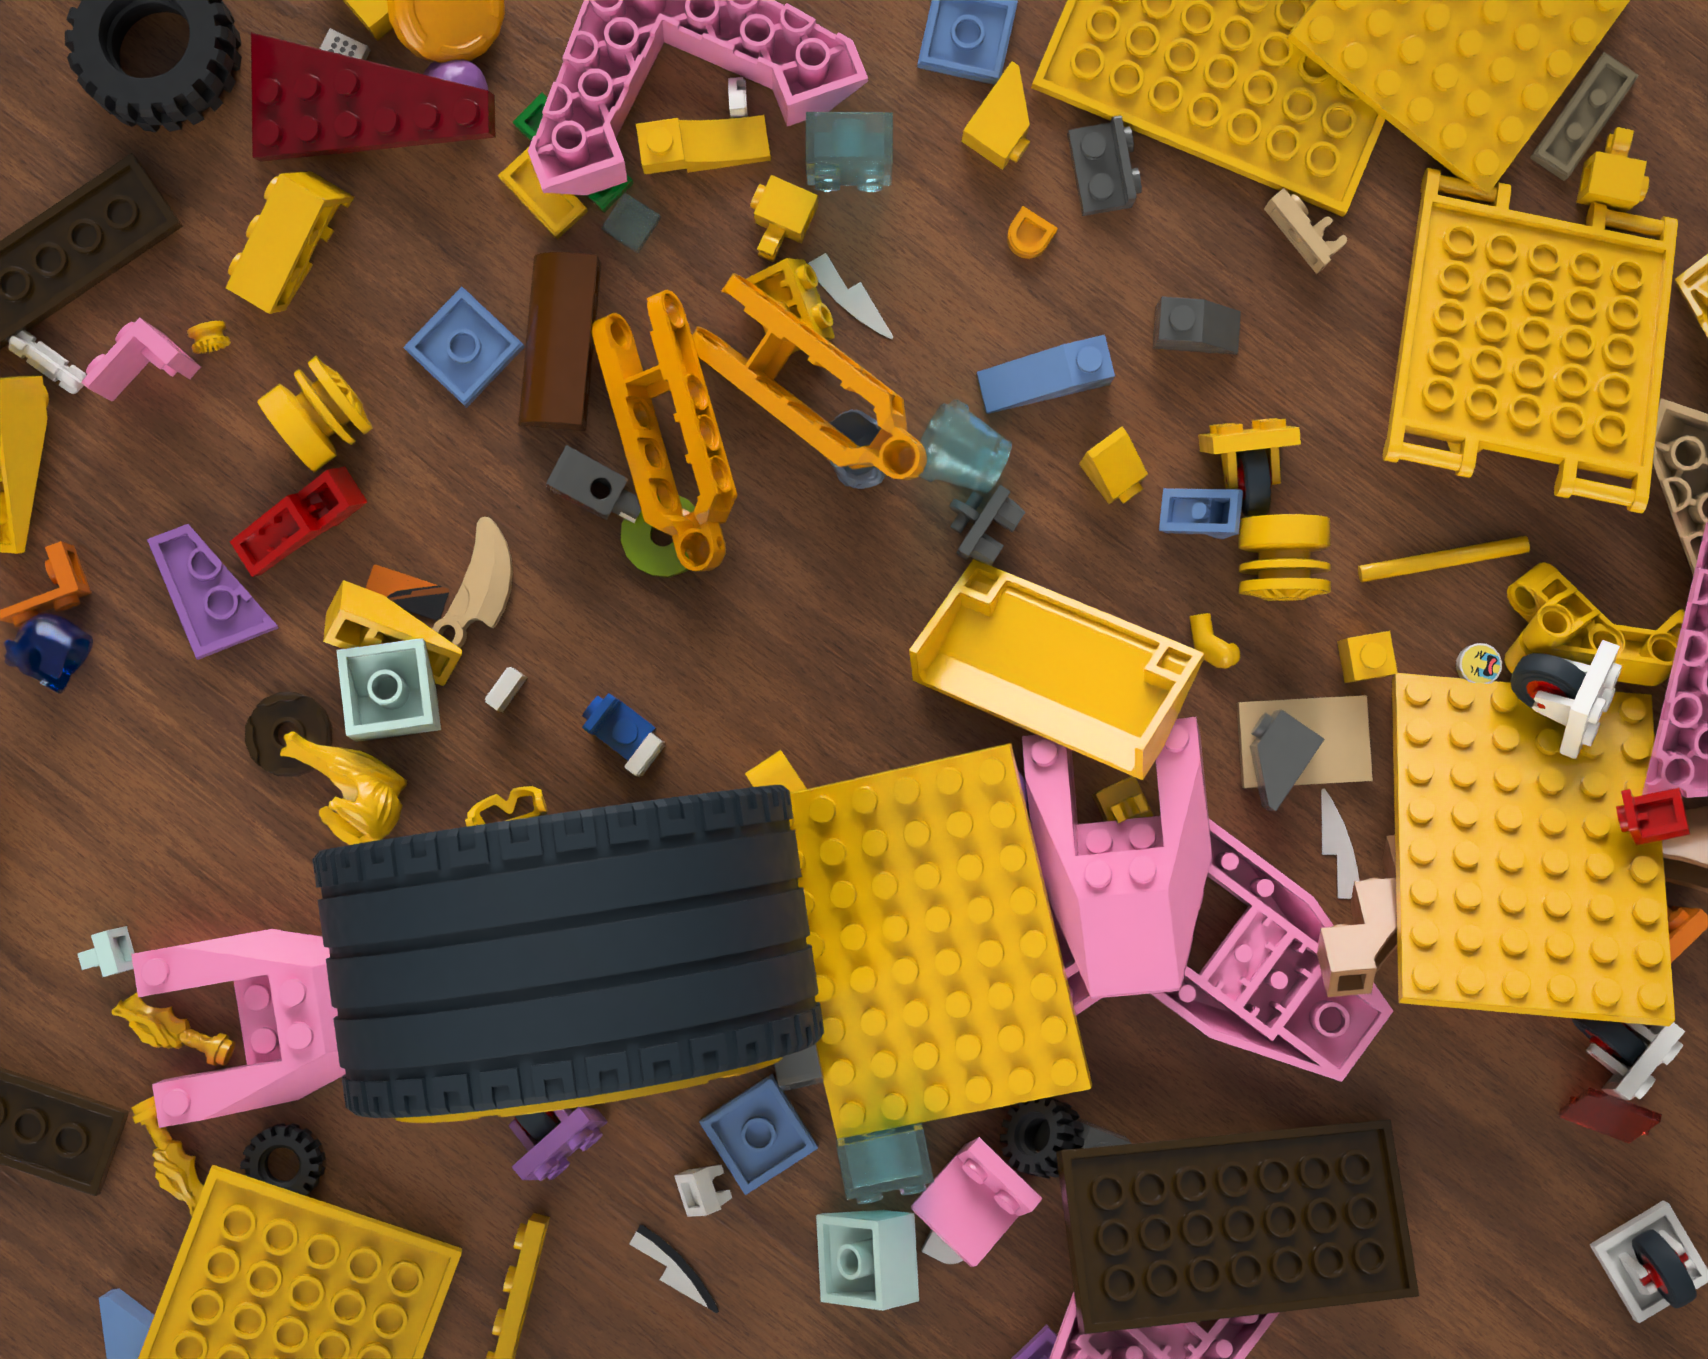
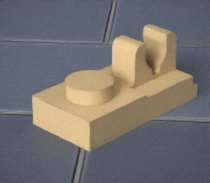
M1285 188L1273 196L1264 208L1316 274L1323 270L1331 261L1330 257L1347 243L1345 235L1340 236L1336 241L1325 242L1322 239L1324 230L1331 225L1333 220L1330 217H1325L1312 226L1310 224L1311 220L1307 217L1309 212L1304 202L1295 194L1290 196Z

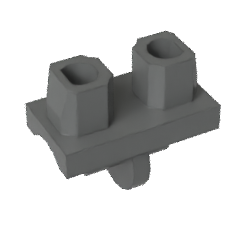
M999 485L981 514L976 510L984 498L974 491L966 503L957 499L952 500L949 507L958 515L950 527L961 534L968 522L974 524L956 553L958 556L966 561L971 556L975 560L991 566L1004 545L985 534L987 528L992 521H995L1013 533L1026 513L1015 501L1008 498L1011 491Z

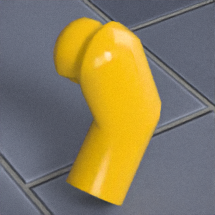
M1210 613L1189 617L1194 649L1204 653L1203 660L1216 668L1223 669L1234 666L1239 662L1240 650L1238 646L1234 643L1228 644L1214 635Z

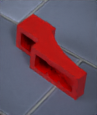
M345 466L328 469L298 493L287 495L229 542L252 577L260 576L307 542L333 526L341 524L368 501Z

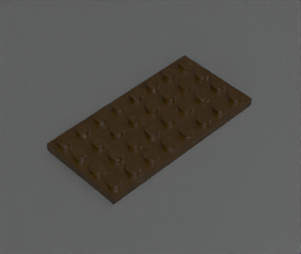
M1391 1119L1061 1150L1056 1152L1079 1335L1419 1296Z

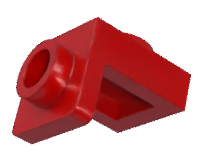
M1680 788L1636 797L1633 796L1631 789L1621 791L1624 805L1616 806L1619 825L1622 832H1630L1636 845L1691 835Z

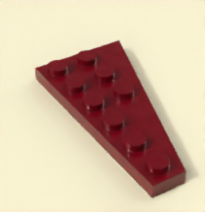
M251 32L252 156L260 162L496 138L495 95L488 90Z

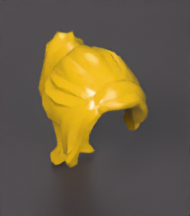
M292 731L284 735L286 747L281 749L280 756L292 757L312 766L330 778L332 783L342 791L344 799L335 796L329 802V807L325 806L319 810V817H321L322 822L330 828L334 835L343 842L353 845L383 840L385 836L390 834L400 818L403 805L398 797L407 786L406 779L388 765L362 751L317 745L303 739L296 732Z

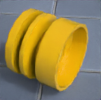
M317 356L307 362L318 378L315 382L312 383L300 369L294 372L295 379L302 390L298 395L295 396L288 388L279 383L257 400L260 408L295 454L313 472L318 471L337 456L336 450L329 439L332 434L336 433L350 445L356 442L355 437L346 426L349 421H352L364 435L373 429L364 411L363 403L337 371L324 364Z
M1304 514L1261 515L1241 518L1238 548L1247 552L1258 553V560L1240 564L1239 572L1258 575V579L1239 582V594L1255 596L1267 601L1305 600L1315 595L1330 593L1331 581L1311 578V574L1331 571L1330 563L1311 559V552L1321 551L1330 547V518Z

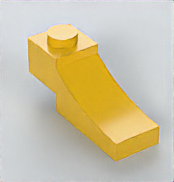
M764 115L719 120H679L678 118L636 124L644 174L686 168L689 173L771 161Z

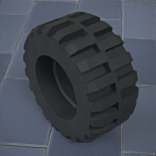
M80 0L81 3L78 8L70 7L66 20L73 26V30H66L64 32L65 46L72 52L67 56L70 68L78 76L77 81L82 88L110 115L113 114L120 122L133 127L138 124L144 131L157 132L159 125H163L171 132L182 130L181 122L189 120L195 125L205 120L201 114L203 111L211 107L215 112L223 104L219 98L223 90L231 93L236 83V80L231 76V71H238L241 66L242 57L236 51V48L241 46L240 33L233 25L235 20L222 0ZM161 12L175 13L184 17L189 24V43L185 54L171 70L152 78L131 77L122 70L120 65L121 44L128 30L137 21L145 16Z

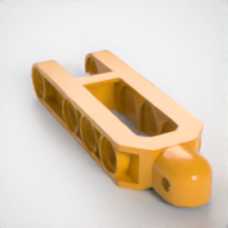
M733 273L721 291L731 295L744 305L743 311L767 328L768 332L748 360L717 335L697 326L692 334L698 357L838 467L849 466L855 470L875 466L893 479L911 480L918 477L926 466L927 454L920 441L907 432L904 399L756 285L742 276ZM796 347L810 356L807 360L813 365L827 369L842 381L840 386L844 389L858 393L875 406L873 411L876 413L877 424L881 429L870 445L858 446L774 380Z
M664 290L647 298L648 314L653 331H650L659 365L643 371L631 328L620 314L612 313L594 321L592 324V337L644 521L672 536L677 557L686 569L710 571L718 567L726 555V543L720 524L726 523L737 498V491L683 305L672 291ZM668 391H671L677 412L673 414L675 422L680 423L688 454L685 455L688 464H692L700 496H697L698 502L691 513L682 508L651 400Z

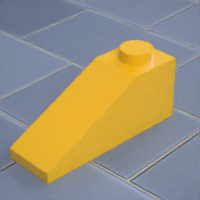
M345 580L342 581L326 612L323 642L342 649L424 638L434 681L442 686L446 684L462 655V650L384 595Z

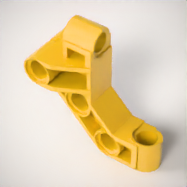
M1546 562L1538 563L1508 586L1507 598L1509 603L1529 623L1505 654L1506 667L1512 674L1522 657L1532 653L1549 654L1591 665L1602 640L1620 646L1615 663L1622 665L1618 682L1657 686L1670 677L1685 614L1682 608L1665 621L1658 630L1613 624L1558 569Z

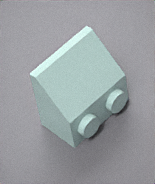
M424 638L336 650L347 737L358 742L441 730L436 685Z
M874 1210L816 1215L821 1302L883 1311L919 1301L914 1213Z

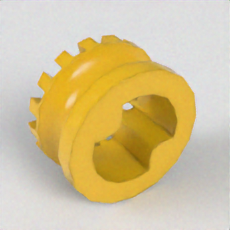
M210 321L189 328L187 330L188 337L193 338L195 341L191 346L192 352L204 354L207 352V349L209 353L213 352V347L218 351L220 348L223 349L229 346L231 343L229 337L223 335V331L226 330L225 322Z

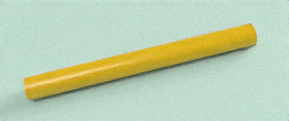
M1527 536L1404 557L1358 566V575L1362 583L1528 553L1530 551V544Z

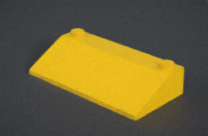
M975 559L969 564L909 649L913 681L1140 780L1145 778L1162 751L1204 659L1203 652Z

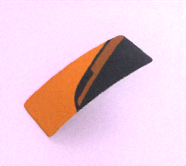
M379 565L373 566L366 585V589L384 595L404 610L436 621L441 618L449 595L448 588Z

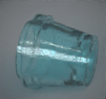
M958 399L952 400L949 405L943 403L933 415L921 438L920 443L926 450L927 463L924 471L918 477L928 482H933L936 479L988 493L996 484L1007 463L1012 442L971 413L968 404Z

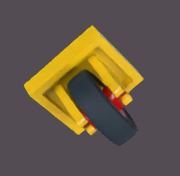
M1277 418L1253 420L1252 429L1244 430L1243 424L1224 423L1209 425L1210 433L1198 435L1200 452L1221 454L1225 488L1243 491L1241 511L1245 517L1266 515L1271 504L1272 485L1281 484L1279 447L1300 445L1299 427L1286 426V419Z

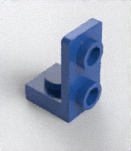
M610 693L605 698L597 696L582 715L587 720L582 728L589 734L597 736L628 761L648 734L656 730L655 726Z

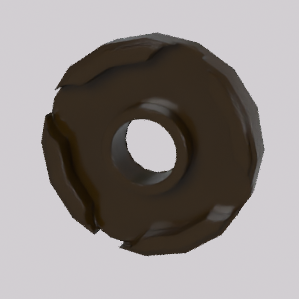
M278 692L264 698L253 710L252 715L249 716L245 725V744L251 759L265 771L280 777H299L315 770V768L295 758L280 756L281 749L286 746H283L278 739L279 728L287 722H292L298 727L299 736L317 745L331 746L332 724L326 710L315 699L297 692Z

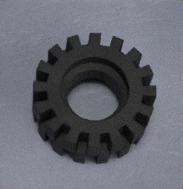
M1050 1097L1018 1103L1019 1108L1011 1106L1007 1113L1012 1116L1011 1121L1003 1119L1001 1126L1008 1128L1007 1134H1000V1142L1008 1144L1007 1147L1002 1149L1003 1155L1010 1157L1008 1163L1012 1167L1018 1168V1171L1048 1179L1050 1176L1059 1177L1056 1152L1075 1149L1076 1145H1084V1138L1077 1136L1078 1132L1084 1131L1083 1123L1076 1122L1080 1117L1078 1112L1072 1110V1106L1068 1103ZM1047 1120L1050 1126L1049 1140L1045 1148L1037 1153L1034 1145L1035 1134L1040 1124Z
M281 1123L267 1128L251 1140V1144L245 1147L243 1155L246 1156L240 1163V1170L245 1169V1176L307 1196L317 1187L320 1182L319 1178L324 1174L325 1167L322 1166V1161L326 1159L325 1152H320L319 1146L322 1144L318 1138L314 1140L310 1136L313 1132L309 1129L302 1130L298 1124L294 1123L290 1125ZM287 1148L297 1155L299 1170L293 1179L287 1181L279 1180L270 1173L268 1158L274 1149Z

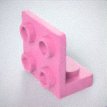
M139 317L135 323L130 322L118 332L115 338L117 343L106 355L101 354L88 365L86 369L87 376L81 383L91 391L110 401H114L149 362L153 363L160 370L163 369L172 377L179 372L188 379H191L201 366L164 333Z
M979 1137L966 1143L915 1200L911 1205V1209L970 1267H974L980 1263L1015 1220L1021 1215L1032 1212L1043 1198Z

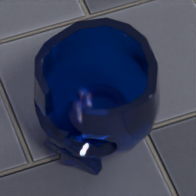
M49 613L38 614L22 624L14 641L8 639L4 642L7 651L4 655V662L11 667H17L23 674L37 679L40 682L39 684L58 694H62L72 674L84 663L91 652L93 639L90 634L63 616Z

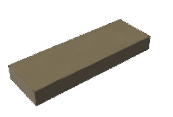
M1603 52L1536 147L1530 159L1561 180L1565 181L1568 179L1639 75L1606 52Z

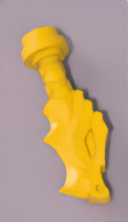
M137 992L125 1001L120 1000L111 1012L112 1015L128 1020L129 1026L143 1043L150 1044L156 1048L164 1047L170 1049L174 1047L180 1049L183 1045L193 1049L196 1048V1050L205 1053L207 1063L214 1066L217 1064L225 1066L235 1049V1042L229 1040L228 1035L219 1033L217 1036L210 1037L203 1033L200 1034L198 1031L190 1029L191 1027L187 1019L177 1018L173 1014L172 1006L167 1008L149 1006L138 997Z
M154 1096L131 1107L134 1113L132 1118L135 1124L139 1122L141 1125L145 1124L157 1149L153 1150L152 1156L155 1158L153 1166L157 1168L155 1177L160 1187L171 1193L178 1200L185 1201L190 1209L191 1216H193L204 1187L196 1173V1156L187 1155L183 1151L182 1142L172 1140L166 1127L159 1128Z

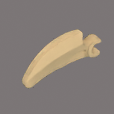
M482 517L477 522L475 546L462 585L444 618L439 619L432 628L442 636L445 629L453 627L456 634L452 643L459 648L464 645L467 639L466 629L473 622L482 621L491 628L496 627L506 609L511 593L513 577L511 554L502 531L491 518Z

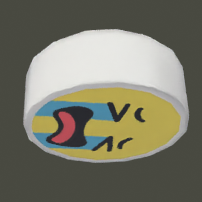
M1477 643L1465 647L1459 653L1456 660V669L1459 677L1469 682L1490 684L1498 678L1502 670V660L1494 647L1488 644Z

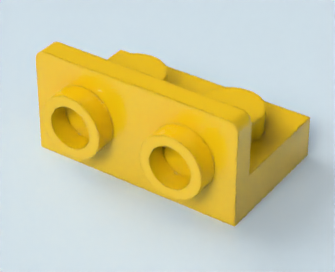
M786 258L746 278L829 341L835 337L831 327L833 325L832 315L828 307L822 303L816 288L818 286L816 273L805 260ZM763 326L765 333H767L768 329ZM796 347L792 353L800 350V348Z

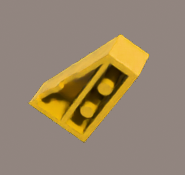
M312 171L282 173L271 180L264 194V199L267 200L261 214L256 215L247 228L246 237L249 239L243 252L238 253L234 257L228 269V274L231 277L225 288L269 314L287 309L313 266L309 260L319 239L321 238L328 242L334 232L333 229L328 227V224L340 204L348 208L354 199V196Z

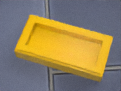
M528 147L498 177L558 240L588 210L574 194L543 193L528 154Z

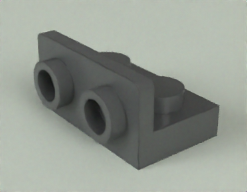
M1113 116L1110 123L1068 130L1067 137L1082 216L1132 208L1137 198L1136 194L1142 192V185L1138 168H1131L1129 153L1134 152L1133 135L1130 126L1124 127L1122 116Z

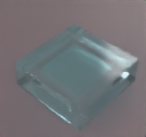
M624 192L601 228L611 237L639 253L661 220V216Z

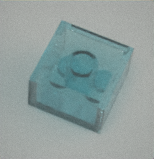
M806 112L807 185H815L816 190L824 192L840 190V185L857 186L858 190L865 192L881 191L883 186H891L893 112Z
M922 1123L837 1139L836 1136V1148L847 1200L856 1198L857 1204L872 1203L882 1200L883 1192L898 1189L900 1190V1195L916 1194L925 1191L927 1183L934 1182Z

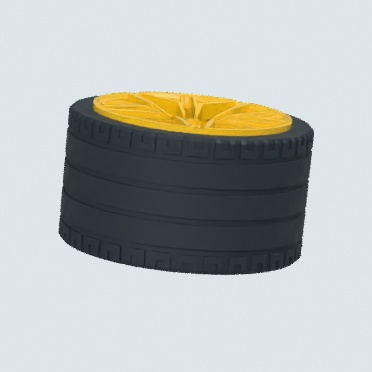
M769 785L702 793L454 828L319 851L312 860L316 888L321 887L322 899L318 900L323 945L326 948L329 947L330 957L325 960L331 1005L337 1008L338 1016L334 1017L333 1020L339 1064L346 1072L342 1076L345 1107L357 1116L394 1118L396 1121L409 1123L455 1122L478 1119L484 1116L498 1115L499 1117L533 1114L653 1095L706 1084L712 1079L739 1076L773 1065L783 1059V1056L815 1045L824 1034L821 1005L815 1001V996L819 993L812 945L806 942V937L810 935L804 888L798 886L797 878L802 877L796 833L795 830L790 829L789 819H793L790 791L783 785Z

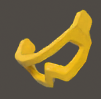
M534 786L513 788L507 801L498 794L489 796L476 803L467 812L466 826L485 824L480 812L493 805L498 806L507 814H512L517 799L524 796H532L534 811L509 820L543 816L548 810L542 790Z

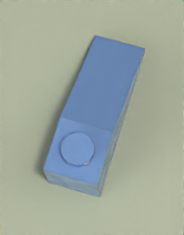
M1105 335L1063 344L976 373L986 414L1111 384L1115 377Z

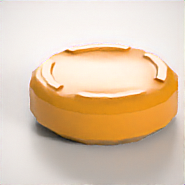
M387 0L389 21L399 41L416 57L429 62L444 63L461 59L471 61L484 54L499 36L505 15L504 0Z

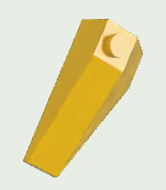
M42 376L0 378V552L18 554L25 552L48 420L46 408L49 403V396L46 387L43 385Z

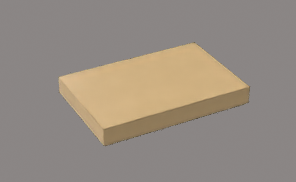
M1367 695L1237 703L1242 788L1258 787L1250 749L1256 737L1251 732L1264 713L1271 716L1274 711L1281 709L1325 739L1294 785L1373 781Z

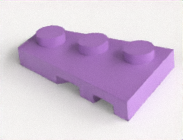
M189 524L147 539L197 660L279 628Z

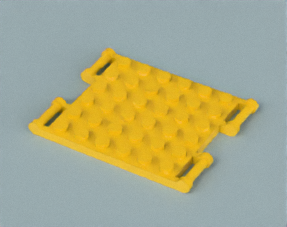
M1426 168L1421 182L1422 194L1388 433L1383 449V460L1397 463L1401 459L1454 470L1457 476L1470 478L1473 474L1478 448L1559 465L1554 485L1555 496L1570 498L1571 495L1595 499L1627 506L1628 511L1642 514L1647 507L1650 493L1678 220L1665 216L1658 220L1607 209L1606 204L1592 202L1588 209L1586 225L1509 210L1510 184L1497 182L1490 193L1486 195L1463 179L1440 175V170ZM1438 192L1491 202V206L1438 195ZM1605 226L1655 236L1656 240L1605 230ZM1404 433L1461 444L1460 453L1403 442ZM1577 469L1632 480L1631 489L1576 478Z

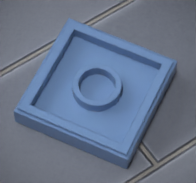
M932 0L917 68L995 85L1002 75L1018 0Z
M461 286L403 348L467 408L525 346Z
M770 1074L699 1120L700 1125L745 1195L818 1149L817 1143L784 1091L779 1087L773 1074Z

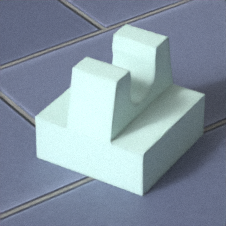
M127 926L91 935L94 948L77 953L82 970L100 966L103 977L134 969L131 954H134Z

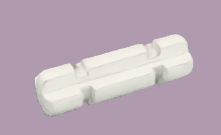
M26 330L11 336L8 346L10 351L20 358H25L26 356L28 358L26 360L27 363L52 381L60 380L59 386L69 393L76 394L83 388L84 385L81 382L87 376L85 372L75 365L69 367L67 365L69 363L68 360L43 342L35 343L37 338Z

